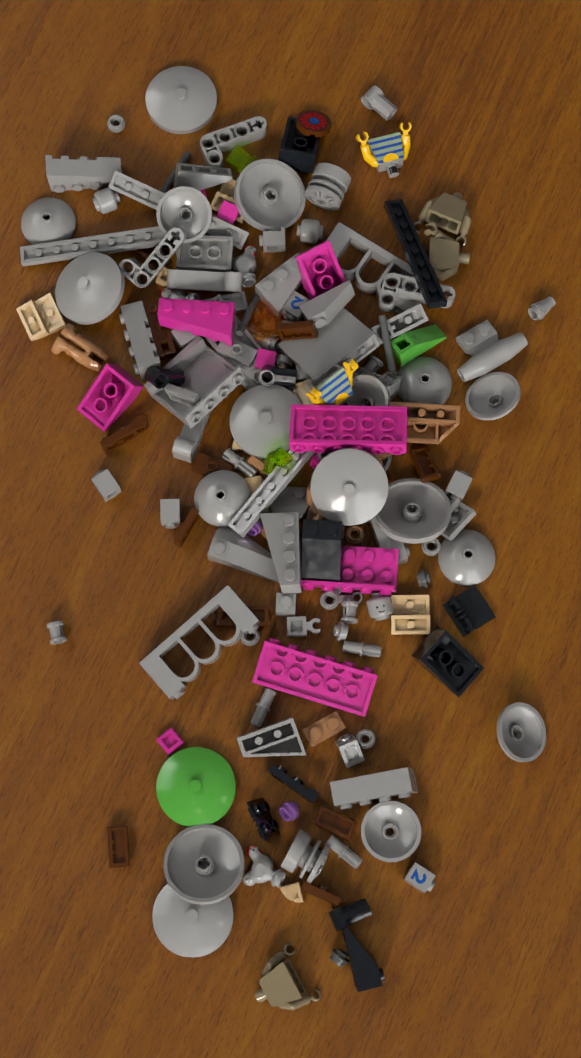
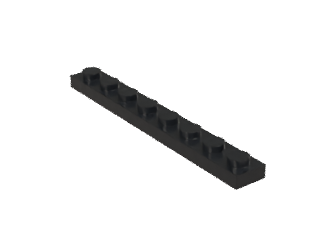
M403 200L385 201L384 208L428 309L446 307L447 299Z

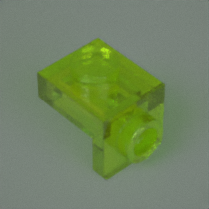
M236 145L225 160L241 173L246 166L254 162L258 157L256 155L251 157L239 145Z
M281 447L267 454L263 472L269 475L277 465L283 467L292 462L293 456Z

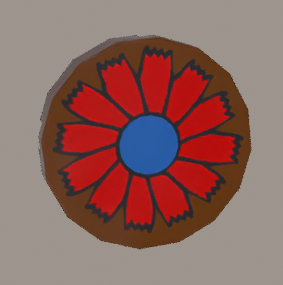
M316 110L302 111L296 118V128L306 136H310V134L315 135V137L326 136L332 126L331 119L326 114Z

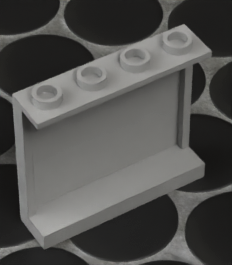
M345 308L329 324L317 330V338L283 340L278 344L281 354L289 357L312 379H315L334 363L344 367L343 363H349L351 358L358 363L379 347L375 333Z
M197 336L162 368L181 369L184 371L185 382L181 385V388H188L192 392L197 393L201 399L194 407L170 400L164 388L158 389L150 382H147L144 386L152 398L192 429L216 405L226 398L230 392L240 385L246 377L239 366L235 368L207 347L204 340Z

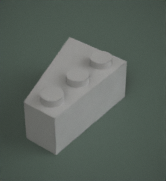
M299 253L255 285V294L259 295L260 300L278 321L282 316V309L294 291L298 292L303 285L295 258L300 255Z
M293 717L236 737L243 757L306 755Z

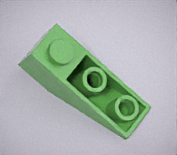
M436 324L405 332L391 341L393 357L402 367L447 337Z

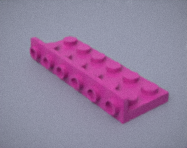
M291 404L290 451L296 453H303L305 451L323 453L333 452L342 448H356L376 455L382 453H391L393 455L406 453L407 407Z
M301 543V576H302V543ZM344 546L341 582L301 580L302 589L314 590V587L322 588V591H333L334 588L341 589V592L346 593L360 590V593L372 594V591H380L381 595H391V592H396L399 549Z
M274 638L264 641L252 683L360 716H366L378 676L374 673V669L363 666V669L355 667V663L344 661L343 664L337 662L336 657L329 655L323 658L318 656L316 651L307 649L304 652L299 650V646L288 643V646L280 644V640Z

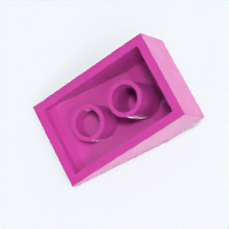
M329 240L295 257L303 288L309 300L346 282Z
M106 364L79 404L77 410L102 431L106 432L134 402L144 386L117 364Z

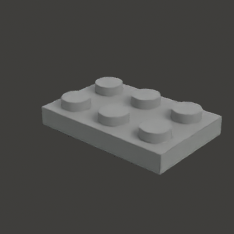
M204 235L194 242L183 243L177 250L176 270L231 272L234 237Z

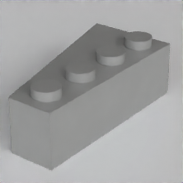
M141 300L120 306L122 313H119L121 324L126 325L127 330L123 331L126 341L130 340L131 347H128L131 358L135 357L136 364H133L135 374H140L141 380H144L145 372L149 367L156 366L159 369L162 368Z
M299 512L260 514L282 594L302 593Z

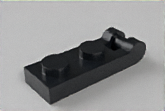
M272 764L268 770L269 774L308 802L313 803L317 800L318 792L316 790H308L302 786L304 784L302 780L296 776L291 778L286 774L288 771L278 764L276 767Z

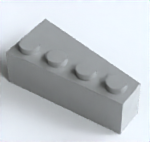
M45 155L46 176L51 192L61 193L65 190L81 191L90 188L98 190L103 187H109L115 170L123 173L121 158L96 157L95 160H91L87 156H80L79 159H69V156H61V159H52V155Z
M409 767L330 782L334 806H340L341 810L352 808V804L356 803L364 806L372 804L371 801L373 800L384 802L390 801L391 797L407 798L411 797L410 794L418 793L415 771Z

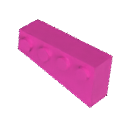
M159 298L157 315L160 326L181 332L187 331L192 333V335L204 336L212 341H221L226 343V345L232 346L236 316L234 302Z

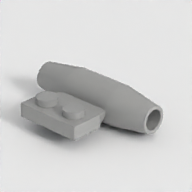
M485 320L456 337V342L465 354L472 356L457 369V373L463 382L485 375L512 359L528 345V342L521 332L498 341L497 331L488 320Z

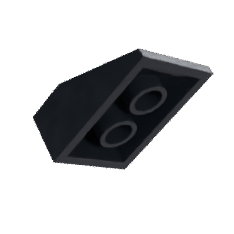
M288 117L278 161L287 164L293 170L313 174L321 137H315L312 134L310 136L302 134L296 128V118Z
M304 519L301 580L341 582L345 535L343 521Z
M437 626L411 655L424 669L457 697L462 695L484 669L446 630Z
M348 928L342 929L356 991L361 992L383 986L382 981H385L383 969L378 968L376 962Z

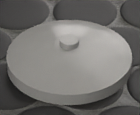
M188 66L171 67L157 74L150 82L145 97L146 108L151 120L159 128L173 134H189L202 129L211 121L217 108V93L213 82L200 70Z
M260 159L250 163L239 174L234 186V200L238 212L248 224L261 231L270 229L281 231V227L289 228L300 218L305 207V188L300 177L290 166L275 159Z
M92 252L78 256L64 268L58 278L55 299L59 310L65 317L77 324L89 325L104 320L117 308L122 299L125 288L123 271L111 257L103 253Z
M274 384L270 386L258 385L245 391L236 400L230 413V430L237 445L247 454L262 459H272L287 454L290 450L291 404L302 405L297 396L285 387Z
M342 448L327 454L317 464L311 478V496L316 508L330 521H343L344 525L347 526L359 525L374 518L383 508L388 496V478L384 467L376 457L361 449Z
M416 478L400 479L388 484L386 502L381 511L374 517L378 527L387 536L400 542L418 544L431 541L446 530L451 518V504L442 489L431 482L422 483L420 479Z
M200 824L181 831L173 838L166 849L163 868L169 887L178 897L192 904L208 905L224 900L236 890L244 874L245 860L240 843L229 831L216 825Z
M168 884L158 894L152 912L154 930L161 943L171 952L183 957H201L218 949L229 936L234 918L233 906L229 896L214 904H192L178 897Z

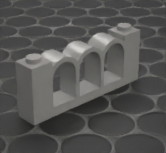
M340 222L327 239L330 241L337 261L340 260L349 245L365 254L356 268L352 270L341 268L346 281L355 279V285L359 291L365 294L376 293L378 301L384 277L388 273L394 271L397 274L414 277L408 263ZM371 258L387 267L380 279L375 283H365L359 276ZM411 286L405 287L409 291L414 290ZM397 297L392 311L395 315H398L418 305L419 302ZM390 299L383 300L384 303L392 302Z
M227 585L139 664L169 699L173 700L176 698L177 700L185 693L184 689L187 686L184 683L192 682L199 676L201 664L207 665L217 661L222 652L221 645L227 647L236 644L240 640L242 632L245 635L254 633L259 628L258 624L260 621ZM220 606L236 625L235 635L226 641L219 640L203 622ZM198 625L207 632L215 643V652L208 659L198 658L183 641ZM178 643L192 657L195 664L194 671L188 677H179L162 658Z

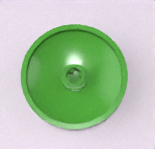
M191 747L176 752L163 764L157 777L156 793L161 808L176 823L186 827L214 824L223 818L232 806L236 793V782L230 765L221 755L207 748Z

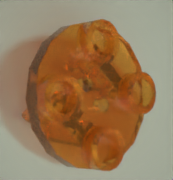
M264 306L261 312L259 308L255 309V314L247 325V331L254 335L256 340H263L267 337L279 336L276 329L277 323L283 322L279 317L268 314L267 308Z

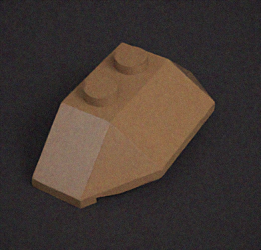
M390 402V406L407 407L408 443L440 444L460 424V406Z

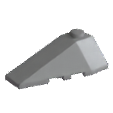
M229 526L218 527L207 554L208 560L279 583L270 552L247 535L244 538L241 537Z

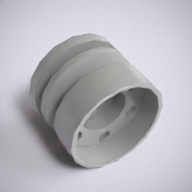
M319 163L316 165L312 174V180L309 181L308 187L305 190V196L312 204L331 211L338 210L344 199V193L347 192L351 183V177L345 170L336 165Z
M300 829L280 867L291 873L298 866L301 867L299 877L302 878L305 872L308 871L310 875L307 882L311 883L320 874L327 861L330 845L326 844L322 851L318 850L322 841L318 840L314 846H311L312 835Z

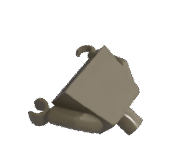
M455 192L453 195L443 193L440 197L426 202L418 217L420 220L414 222L413 225L414 227L416 224L422 225L424 221L427 223L434 222L437 227L456 235L460 232V236L455 241L462 240L464 242L462 248H464L467 241L465 235H468L471 225L470 212L466 209L467 202L462 200L463 197L460 193Z
M434 222L426 224L429 229L424 231L425 235L432 236L428 243V259L437 279L444 281L457 273L459 263L469 264L470 253L459 252V242L438 230Z
M287 943L283 947L282 952H277L265 964L262 970L263 978L259 980L261 988L254 992L255 998L259 1003L268 999L272 1007L278 1006L280 1009L296 1010L309 1004L311 1000L314 1002L320 1000L321 992L318 989L315 990L318 993L316 999L312 994H307L290 958L286 959V956H292L296 951L294 950L292 953L286 951V947L291 943Z

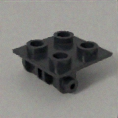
M475 585L456 597H451L443 604V607L463 637L496 618Z
M259 798L246 802L251 818H254L253 822H256L255 827H258V833L264 841L280 834L278 823L272 818L267 801Z

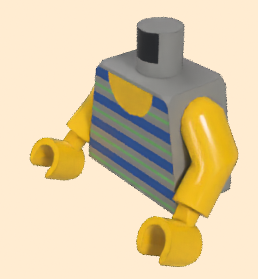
M403 122L400 123L399 127L403 131L402 135L400 132L368 139V133L363 132V140L360 139L359 134L356 135V140L361 142L360 148L364 160L372 167H375L378 172L387 171L389 178L399 175L398 168L403 166V161L408 157L410 151V134H408L411 130L410 122H408V129L406 130L403 129Z
M351 358L349 363L344 362V367L334 363L307 384L311 393L307 392L306 395L310 398L312 404L349 405L346 399L353 394L351 388L353 386V372L358 368V364L353 358Z

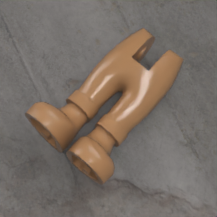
M70 323L64 327L61 337H57L51 349V352L56 355L64 351L66 352L65 354L71 356L83 366L98 372L102 366L93 360L94 356L103 361H106L109 357L101 347L84 338L79 333L76 334L75 326ZM66 340L72 341L74 344L84 349L85 352L79 350L72 344H69Z

